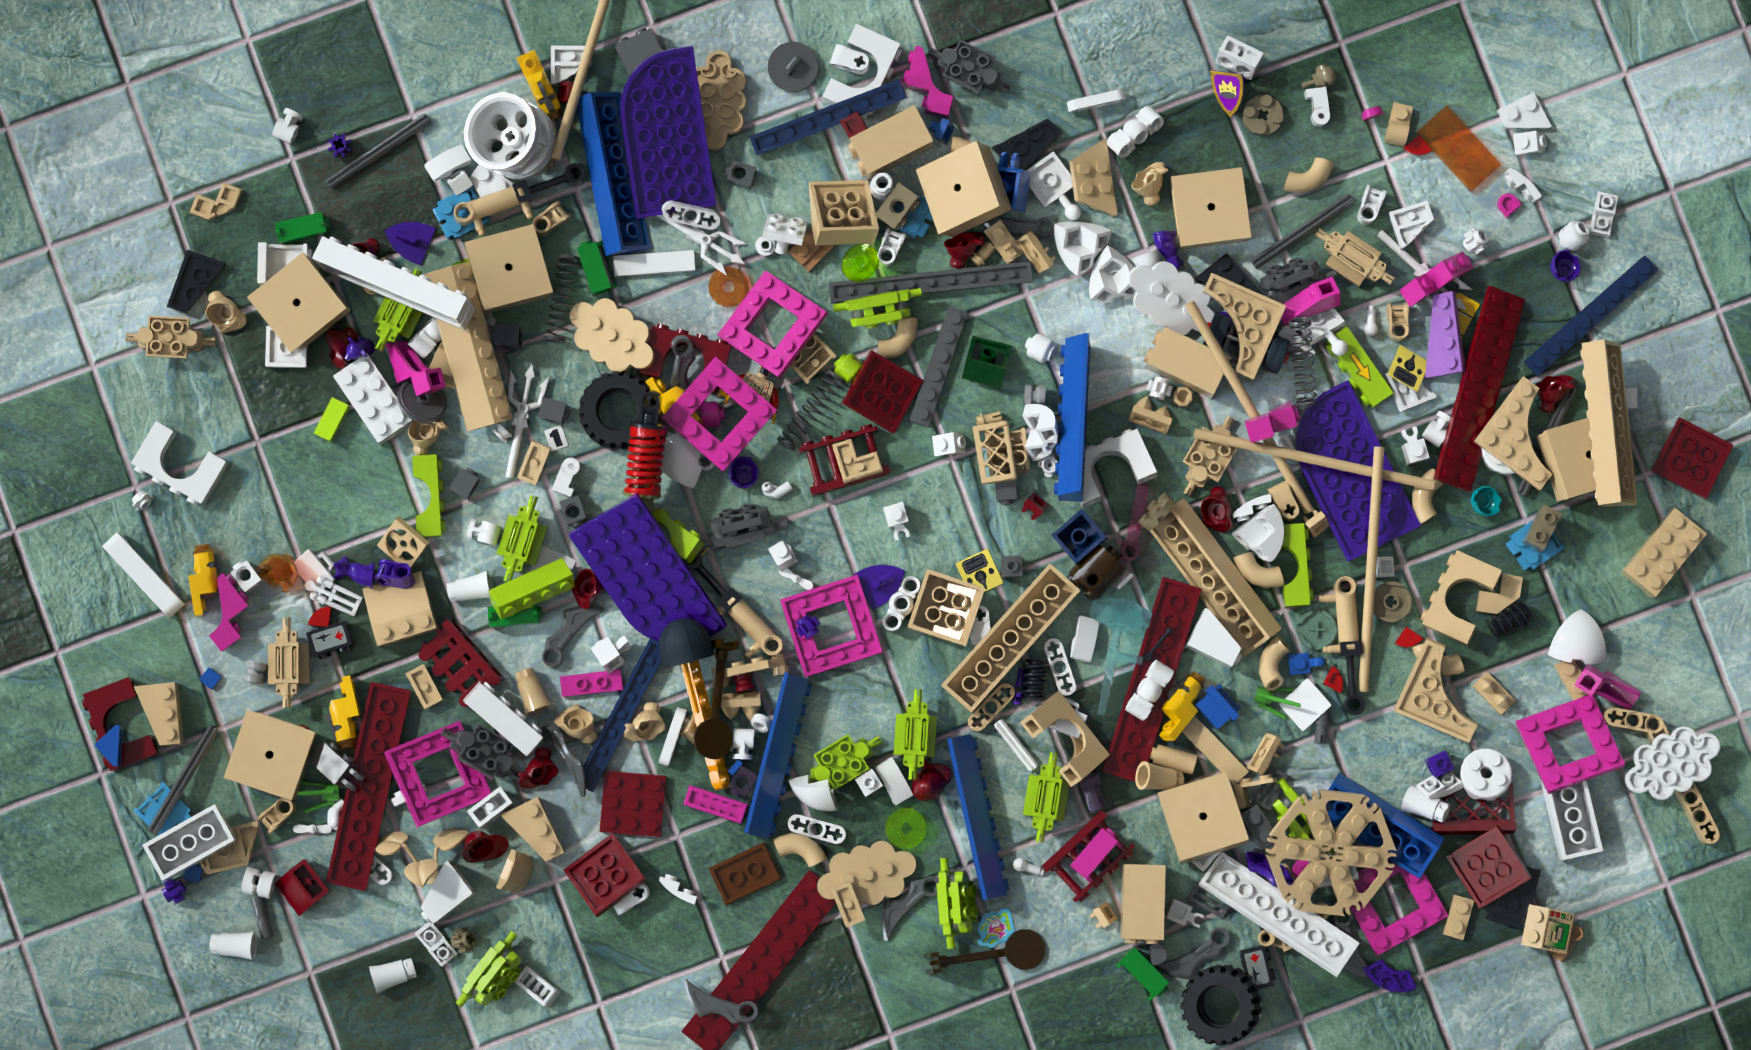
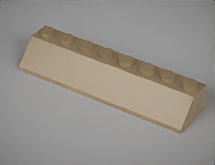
M470 262L424 274L436 285L440 282L449 287L448 290L464 292L467 294V298L472 301L471 304L476 308L466 330L436 318L467 432L513 419L493 345L490 341Z
M1605 339L1582 343L1583 378L1586 381L1585 398L1588 401L1587 418L1590 421L1589 438L1592 442L1591 458L1595 469L1593 471V478L1597 489L1595 491V499L1598 505L1605 507L1638 505L1621 344Z
M1185 498L1174 504L1166 517L1162 516L1158 520L1160 523L1150 532L1189 584L1202 589L1199 597L1241 647L1240 652L1245 657L1282 628Z
M1049 563L941 686L967 711L972 713L1075 598L1080 589Z

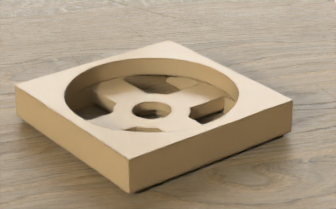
M398 516L377 546L395 562L406 563L412 568L430 542ZM395 529L404 530L406 534L400 535ZM389 537L396 541L397 547L395 550L388 545ZM413 538H414V540H415V542H416L417 548H415V547L413 546V543H412V539H413ZM401 540L406 541V547L401 545ZM407 551L414 558L412 560H405L401 554Z

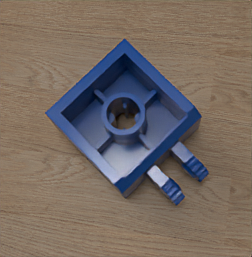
M1002 152L997 168L1012 208L1010 211L1025 212L1031 172L1019 169V153L1012 154L1010 168H1008L1009 154Z

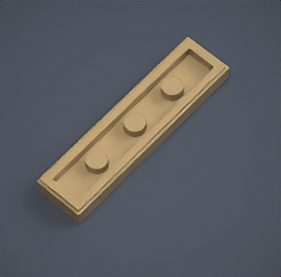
M1196 716L1192 718L1182 731L1221 773L1227 771L1230 783L1233 786L1249 772Z

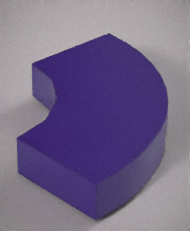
M1247 851L1245 857L1249 871L1265 876L1272 886L1278 887L1266 855ZM1281 864L1280 868L1286 883L1292 885L1294 881L1291 874Z
M1383 959L1363 968L1368 978L1384 990L1401 993L1417 989L1409 970H1393L1385 964Z

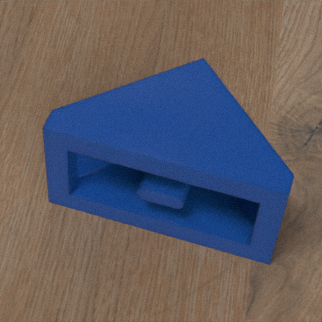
M115 725L94 745L113 766L121 767L123 726Z

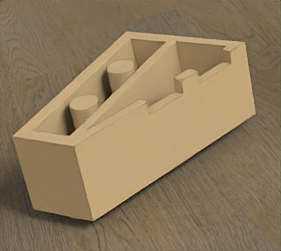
M171 682L134 686L159 745L173 746L184 744L179 683Z
M539 797L501 814L508 824L545 862L566 853Z

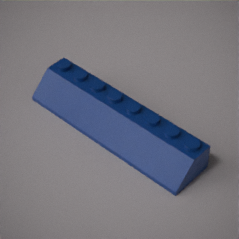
M590 92L581 96L577 105L605 256L626 255L651 249L645 218L636 219L620 116L621 92Z
M1089 333L1065 338V345H1061V357H1064V364H1060V377H1063V384H1059V396H1062V404H1058V416L1062 417L1061 423H1057L1058 435H1061L1060 443L1056 444V455H1060L1059 463H1055V475H1059L1058 482L1054 483V495H1058L1059 501L1083 502L1091 349Z
M784 672L744 833L769 839L770 835L774 836L777 825L773 823L775 815L779 816L782 804L778 803L779 797L785 794L787 784L783 782L785 775L789 776L792 764L788 762L790 755L794 756L797 744L793 743L795 735L799 736L802 724L798 723L799 718L805 715L807 704L803 703L805 696L810 695L812 687L811 684H808L809 679Z
M971 734L948 738V749L982 900L1007 895L1006 891L1010 889L1007 878L1003 879L1002 871L1005 870L1003 858H998L997 851L1001 850L999 839H994L993 830H996L994 818H990L988 810H992L990 799H985L984 795L987 785L985 778L980 777L979 770H983L981 759L976 758L975 750H978L976 738H972Z

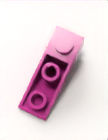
M1333 277L1313 283L1285 302L1286 308L1281 317L1283 325H1288L1289 321L1294 318H1308L1341 306L1340 291Z

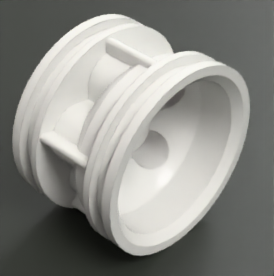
M496 93L482 99L471 110L465 124L464 140L469 154L480 165L510 179H525L537 174L547 165L551 159L556 142V133L551 119L542 109L516 95ZM526 114L527 124L521 128L519 120L521 116ZM501 118H506L507 128L499 131L497 127L498 122ZM496 141H501L503 143L502 149L493 153L492 145ZM514 152H519V155L510 160Z

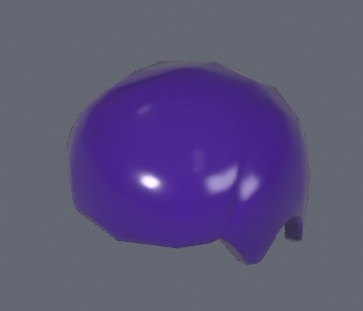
M1570 250L1559 251L1552 258L1550 271L1557 280L1565 283L1571 282L1580 274L1581 265L1579 258L1571 254Z
M740 456L734 459L729 466V479L736 487L748 489L757 482L759 467L753 462L752 458Z

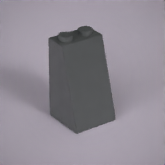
M646 28L640 29L635 33V36L621 38L617 41L618 44L614 45L629 77L645 59L662 51L651 28L648 30Z

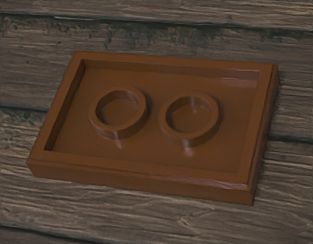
M764 842L708 868L725 905L781 880Z

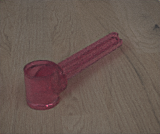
M1146 484L1137 486L1126 540L1122 541L1121 548L1119 549V553L1122 555L1120 560L1124 563L1133 562L1140 554V544L1137 542L1141 525L1138 521L1144 515L1149 486ZM1125 548L1133 550L1134 555L1132 558L1125 555Z

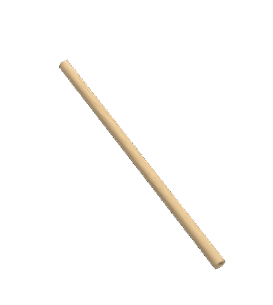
M599 0L552 151L551 158L554 160H561L610 0Z
M1194 300L1186 303L1185 307L1249 418L1260 416ZM1273 437L1263 439L1264 443L1277 446ZM1271 455L1304 513L1312 512L1314 508L1285 458Z
M1197 428L1194 431L1193 438L1372 477L1373 467L1257 441L1251 443L1247 439ZM1383 469L1382 480L1428 490L1434 489L1435 480Z
M1374 446L1361 637L1362 655H1360L1358 683L1359 692H1368L1384 461V447Z

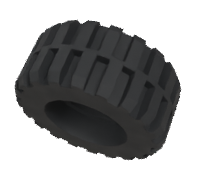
M613 371L610 374L604 373L601 374V377L593 379L592 383L584 389V394L579 401L580 422L590 439L601 447L614 451L623 449V451L628 450L629 446H635L629 444V439L634 438L630 437V426L622 430H614L607 427L599 416L600 404L611 393H626L636 402V421L640 417L641 398L650 389L641 378L635 377L631 373H620L619 371ZM648 395L647 403L651 406L656 405V400L653 395Z
M1215 965L1198 972L1186 984L1187 988L1181 995L1183 1002L1180 1003V1009L1184 1011L1182 1018L1183 1021L1186 1020L1188 1023L1186 1027L1189 1031L1193 1030L1196 1033L1194 1035L1199 1040L1204 1039L1205 1043L1210 1045L1214 1043L1216 1046H1223L1225 1044H1233L1245 1038L1254 1030L1253 1028L1258 1024L1260 1020L1259 1015L1263 1007H1260L1262 995L1258 994V985L1253 984L1251 981L1253 978L1249 974L1245 975L1243 973L1244 970L1240 968L1235 969L1231 965ZM1225 986L1231 989L1237 996L1239 1013L1231 1023L1218 1024L1207 1015L1204 1008V997L1212 987Z

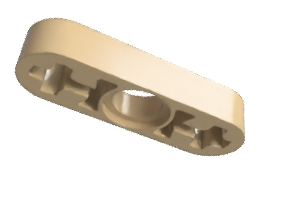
M1008 683L999 685L969 717V728L976 732L983 730L1013 699L1015 694L1013 686ZM1002 687L1004 689L1009 688L1011 696L1009 698L1007 696L1003 697L1001 701L1004 704L1002 706L998 700L992 698L995 694L997 698L1001 695L1000 689ZM988 702L996 703L997 711L995 713H988L986 711L985 705ZM982 709L983 713L989 716L990 719L986 720L984 717L981 720V727H973L972 718H979L982 714L978 711Z

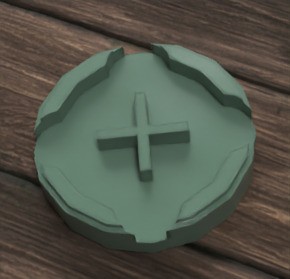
M1310 610L1298 620L1296 627L1297 637L1301 644L1308 649L1321 650L1324 646L1331 645L1337 635L1336 621L1332 615L1324 610Z

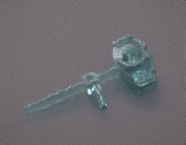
M1108 598L1092 601L1089 617L1109 629H1114L1112 630L1110 648H1108L1106 655L1107 665L1104 670L1105 676L1102 680L1103 686L1100 691L1101 696L1097 715L1105 716L1108 698L1111 693L1110 688L1113 683L1112 677L1115 673V662L1119 660L1139 665L1143 663V657L1121 653L1118 650L1122 631L1131 632L1148 629L1152 616L1151 612L1133 601L1129 602L1128 599Z

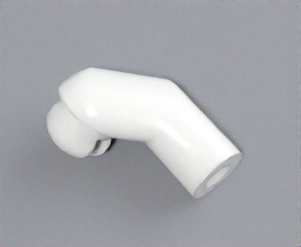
M788 481L779 487L770 482H765L762 485V492L774 499H778L793 490Z
M342 799L328 810L327 823L334 830L338 829L340 813L344 803Z

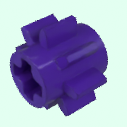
M335 133V138L328 140L331 144L328 151H335V158L338 155L346 158L345 154L352 152L348 146L352 144V141H345L346 135L344 133L341 137H338ZM341 142H342L343 145H344V148L340 147L339 150H338V148L336 147V144H341Z
M807 614L796 622L798 627L795 630L800 637L804 635L808 639L820 631L817 627L820 625V622L816 616L811 618Z
M171 878L164 882L166 887L161 890L168 902L174 901L177 904L185 899L183 895L187 893V890L180 879L175 881L174 878Z

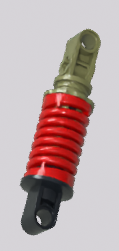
M650 390L642 396L639 420L630 421L629 424L631 425L630 437H634L629 439V444L635 446L628 447V451L634 453L627 455L628 460L633 461L626 464L628 468H632V470H626V475L631 476V478L625 479L628 487H625L622 493L628 497L638 493L650 512H655V507L653 506L654 499L661 498V485L659 483L662 482V477L660 476L663 474L661 468L664 464L662 461L664 454L662 452L665 451L663 444L666 443V438L663 436L667 434L669 425L660 423L662 396L655 390ZM648 395L656 397V405L651 406L647 403Z

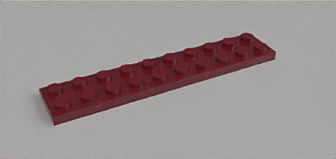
M1488 286L1465 364V372L1462 375L1433 480L1465 492L1472 491L1482 455L1481 447L1474 440L1493 416L1525 299L1493 286Z
M1162 577L1108 751L1110 755L1106 758L1102 772L1135 782L1136 770L1139 764L1143 761L1149 762L1164 713L1162 707L1168 699L1167 692L1171 689L1202 590L1201 588ZM1172 627L1173 634L1167 636L1153 653L1149 662L1144 661L1143 656L1148 654L1165 634L1166 628ZM1158 660L1173 669L1174 673L1166 687L1162 686L1163 690L1156 702L1152 703L1154 706L1151 712L1142 721L1125 711V708L1133 694H1137V688L1141 681L1147 678L1145 675L1151 664Z
M375 682L370 683L353 758L355 760L354 764L359 768L358 771L365 778L363 781H360L353 776L350 781L357 786V789L355 791L350 790L348 787L346 789L326 883L367 891L376 852L375 848L378 843L393 776L384 752L400 745L411 690Z
M810 870L806 873L710 995L737 1004L745 1001L758 1002L836 903L835 899L827 900L820 896L817 891V884L820 879ZM750 1005L744 1006L742 1009L743 1015L746 1016L753 1007ZM695 1013L681 1032L703 1050H720L741 1022L732 1024L726 1017L717 1013L707 1014L701 1018Z

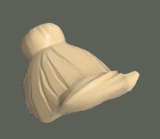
M1164 162L1153 163L1144 170L1139 171L1131 185L1135 192L1144 197L1146 205H1155L1160 201L1158 192L1162 186L1163 174L1168 172Z
M213 291L209 294L208 300L210 303L205 313L208 320L220 328V333L224 334L229 331L238 330L246 324V315L239 311L237 305L231 299L226 298L220 291Z
M442 418L432 423L412 421L408 429V436L414 444L413 451L416 455H426L429 452V446L436 442L440 431L448 429Z
M655 702L646 703L644 711L637 715L633 723L625 724L624 737L631 741L652 740L657 734L665 730V723L659 715L660 706Z
M579 704L564 710L555 718L554 723L571 737L581 739L585 744H591L597 739V733L593 730L594 720L592 714L580 708Z

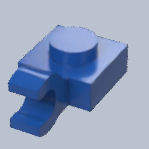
M1308 653L1289 654L1290 675L1311 673L1310 667L1324 666V657L1309 659Z

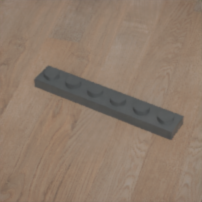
M948 306L909 421L929 428L968 312Z

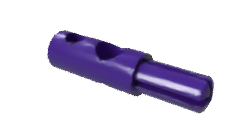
M1021 668L1018 669L1013 704L1022 705L1021 699H1023V694L1017 693L1016 688L1022 687L1024 690V686H1022L1024 682L1023 674H1025L1024 668L1021 682Z

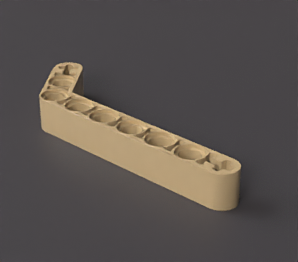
M1615 707L1608 708L1602 713L1607 726L1645 733L1650 745H1652L1654 738L1658 735H1670L1663 720L1657 715ZM1613 712V716L1623 717L1621 720L1616 719L1612 720L1611 722V718H1608V714H1612ZM1630 715L1635 716L1637 719L1635 726L1628 724V717ZM1650 719H1654L1657 722L1655 730H1651L1648 727ZM1693 782L1692 787L1688 791H1674L1700 842L1703 844L1716 843L1720 837L1719 830L1695 783ZM1688 792L1694 795L1692 804L1687 803L1685 799ZM1697 811H1701L1704 815V819L1701 822L1695 819ZM1707 823L1709 824L1708 826H1705V828L1699 827L1702 825H1706ZM1707 831L1712 832L1710 838H1705Z

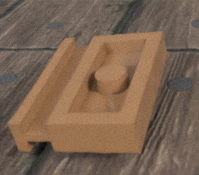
M811 227L805 233L802 246L795 244L788 253L810 272L836 245H815Z

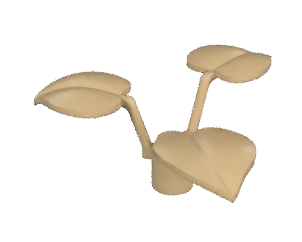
M456 828L445 829L439 832L433 838V844L436 845L434 848V860L425 859L418 862L409 847L404 844L408 840V835L403 832H391L382 836L378 840L375 850L381 855H391L398 852L401 847L404 848L414 861L405 867L404 874L409 881L424 888L425 884H433L438 876L439 849L448 851L455 848L469 835V832Z

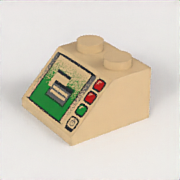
M1529 904L1521 945L1567 955L1575 914Z

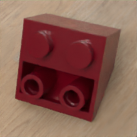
M303 859L275 883L299 917L332 892L308 859Z

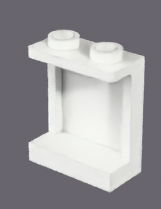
M258 242L257 283L259 285L264 284L302 252L312 260L313 250L309 249V245L304 243L303 245H280Z

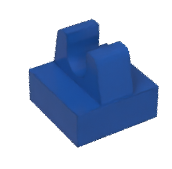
M943 118L940 124L932 121L929 127L935 133L934 137L947 145L955 128L949 120Z

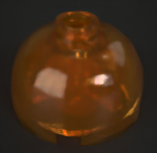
M273 553L267 555L256 568V570L260 569L259 576L275 589L277 585L282 587V592H289L298 579L297 566L294 563V559L288 554Z

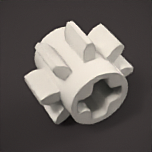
M1473 228L1464 234L1466 239L1463 241V245L1468 252L1473 253L1475 251L1476 254H1479L1488 248L1485 244L1488 242V236L1483 230Z
M1155 376L1154 381L1150 380L1147 390L1151 391L1149 396L1164 401L1165 396H1170L1173 388L1169 386L1170 381Z

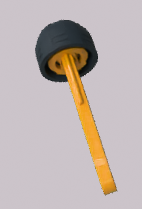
M681 618L670 622L664 628L659 638V651L663 668L681 665L696 726H698L701 722L711 718V706L699 660L712 656L715 653L710 636L704 626L693 619ZM724 756L720 759L705 758L713 788L715 790L727 789L730 785L727 767H725Z

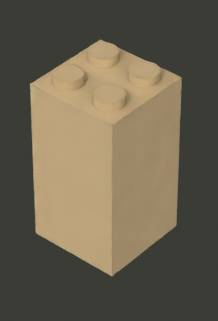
M913 105L850 137V144L848 145L851 157L858 160L857 168L861 176H866L870 180L876 174L884 173L933 148V139L916 106Z
M1165 326L1162 331L1158 330L1152 342L1155 347L1154 349L1149 348L1143 361L1147 363L1145 369L1211 399L1224 372L1210 348Z
M1122 864L1120 939H1125V943H1138V939H1144L1146 944H1159V940H1164L1166 865Z

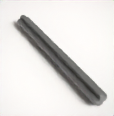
M422 114L329 177L326 181L330 188L334 189L429 125L431 121L428 116Z
M1348 193L1254 257L1251 260L1252 265L1256 269L1263 266L1353 204V197Z
M1576 388L1568 389L1564 397L1559 401L1546 430L1561 425L1576 393ZM1538 445L1535 454L1543 464L1544 460ZM1523 479L1517 493L1525 497L1528 496L1532 485Z
M212 726L207 728L148 827V832L158 835L217 736L218 730Z

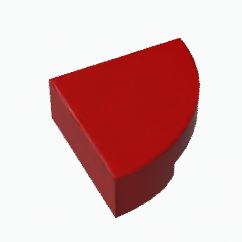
M1420 135L1403 148L1407 153L1413 155H1426L1432 151Z
M323 607L315 611L310 617L308 625L329 626L331 607Z
M1405 627L1394 644L1400 647H1411L1418 644L1423 638L1408 627Z
M1332 666L1323 685L1341 694L1343 679L1340 672Z

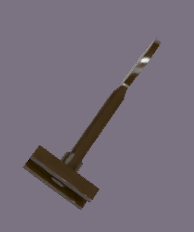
M724 639L711 640L713 651L716 652L711 718L701 722L693 735L694 746L697 752L707 759H720L730 751L733 743V736L729 726L720 720L725 660H727L728 651L739 649L740 641L725 643Z
M1020 929L1013 932L1007 938L1003 949L949 957L946 955L939 956V952L925 953L924 958L930 957L929 966H932V969L926 970V974L942 973L941 968L952 964L1006 957L1007 961L1019 970H1029L1041 963L1045 955V945L1038 933L1030 929Z

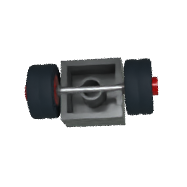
M1216 312L1211 323L1207 322L1220 347L1225 339L1222 350L1225 355L1231 357L1229 362L1237 364L1239 358V339L1236 327L1232 321L1231 327L1227 331L1231 318ZM1278 335L1273 337L1265 353L1266 356L1262 369L1274 374L1279 373L1282 364H1286L1290 353L1287 351L1290 340ZM1204 339L1203 345L1209 347Z

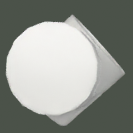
M285 108L283 114L286 117L285 119H278L272 136L292 144L299 131V126L296 125V122H302L304 117L291 109Z
M1438 411L1436 414L1438 420H1432L1422 434V437L1437 447L1444 441L1447 432L1446 428L1450 421V416L1441 411Z
M471 519L467 538L473 539L476 536L478 537V542L496 546L502 526L482 521V524L479 525L478 520Z
M734 728L733 749H737V754H733L732 759L753 760V755L749 754V749L753 750L754 729Z

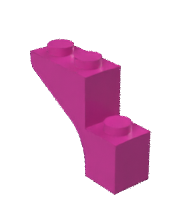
M915 46V50L910 51L908 62L911 63L910 70H905L903 82H906L907 89L928 93V96L924 95L922 107H925V114L948 119L953 96L939 91L934 86L924 50L920 46Z
M1462 251L1441 261L1427 273L1416 277L1399 291L1408 305L1412 307L1437 290L1465 275L1474 267L1469 257Z
M407 341L386 344L397 383L411 379L416 396L432 394L446 387L441 368H427L415 351L408 345Z
M1288 401L1263 415L1245 420L1250 442L1270 438L1276 432L1297 427V420H1300L1297 406H1292L1291 401Z
M224 572L217 580L222 620L219 626L209 634V637L221 652L242 636L239 633L242 631L236 621L231 622L230 619L249 605L247 603L249 600L248 596L243 590L238 591L234 586L236 584L234 578L230 574L226 575Z
M1588 663L1574 684L1590 696L1593 694L1602 696L1631 710L1642 693L1612 672L1607 670L1603 674Z

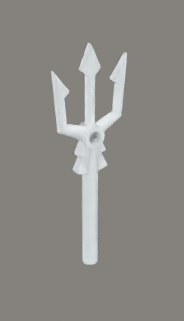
M657 215L658 218L687 234L686 240L694 241V244H700L701 258L724 275H726L722 263H716L706 255L709 246L730 258L731 263L744 265V262L737 254L729 253L712 241L721 236L731 241L733 246L748 244L720 230L707 235L703 230L700 231L698 227L693 226L691 228L686 224L669 221L664 215Z
M1383 230L1378 233L1377 236L1415 270L1414 276L1419 277L1431 270V268L1428 269L1425 262L1420 264L1404 249L1400 250L1399 245ZM1454 280L1459 285V289L1473 290L1461 280ZM1444 287L1439 289L1442 293L1449 292ZM1431 296L1427 297L1426 299L1433 305V298ZM1456 299L1457 308L1466 311L1462 300Z
M532 364L525 373L527 379L522 403L512 398L514 383L517 381L510 368L507 400L517 408L514 414L515 419L511 423V425L515 426L505 476L510 479L514 478L523 428H528V411L541 406L550 379L549 376L540 385L542 389L538 402L527 404L531 380L535 377Z

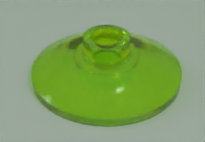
M857 244L851 247L845 253L841 263L844 276L853 282H862L869 279L879 266L878 252L869 244Z

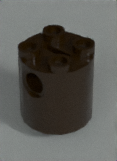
M1100 545L1068 572L1069 576L1067 579L1075 586H1081L1083 588L1081 592L1089 600H1098L1125 571V568L1118 561L1122 555L1111 545L1107 549ZM1091 574L1093 579L1092 582L1088 584L1087 577Z

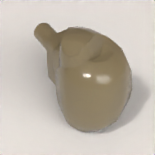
M1325 64L1317 66L1316 73L1312 74L1313 79L1301 85L1302 88L1313 84L1316 85V88L1330 86L1335 83L1336 75L1332 67H1326Z

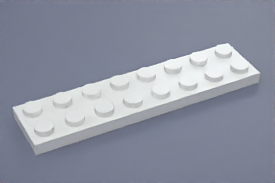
M1224 852L1219 854L1199 883L1200 887L1336 977L1359 945L1358 941L1317 914L1295 909L1293 904L1296 900L1291 899L1287 903L1281 897L1278 888L1272 886V884L1254 872L1249 871L1248 868Z

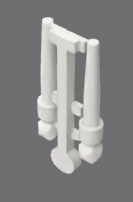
M323 576L317 578V583L323 584L321 587L317 586L313 580L306 581L305 588L307 590L318 591V593L311 592L310 599L318 600L323 605L326 604L355 616L363 597L335 584L332 580H326ZM324 587L333 588L332 592L325 590ZM336 591L356 598V603L336 595ZM335 599L339 602H342L352 607L353 610L350 611L347 608L333 602L332 600Z

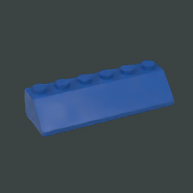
M1339 773L1328 790L1363 794L1370 799L1367 802V807L1376 803L1381 808L1396 851L1388 850L1396 854V857L1391 856L1388 860L1420 879L1445 838ZM1335 800L1327 802L1326 810L1332 825L1337 827L1353 807L1352 803ZM1374 821L1369 822L1356 838V840L1366 846L1381 847L1383 845V838L1377 823Z

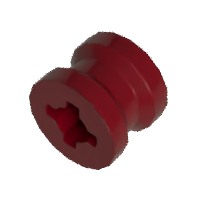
M752 673L733 676V681L736 682V693L755 689V685L752 683Z

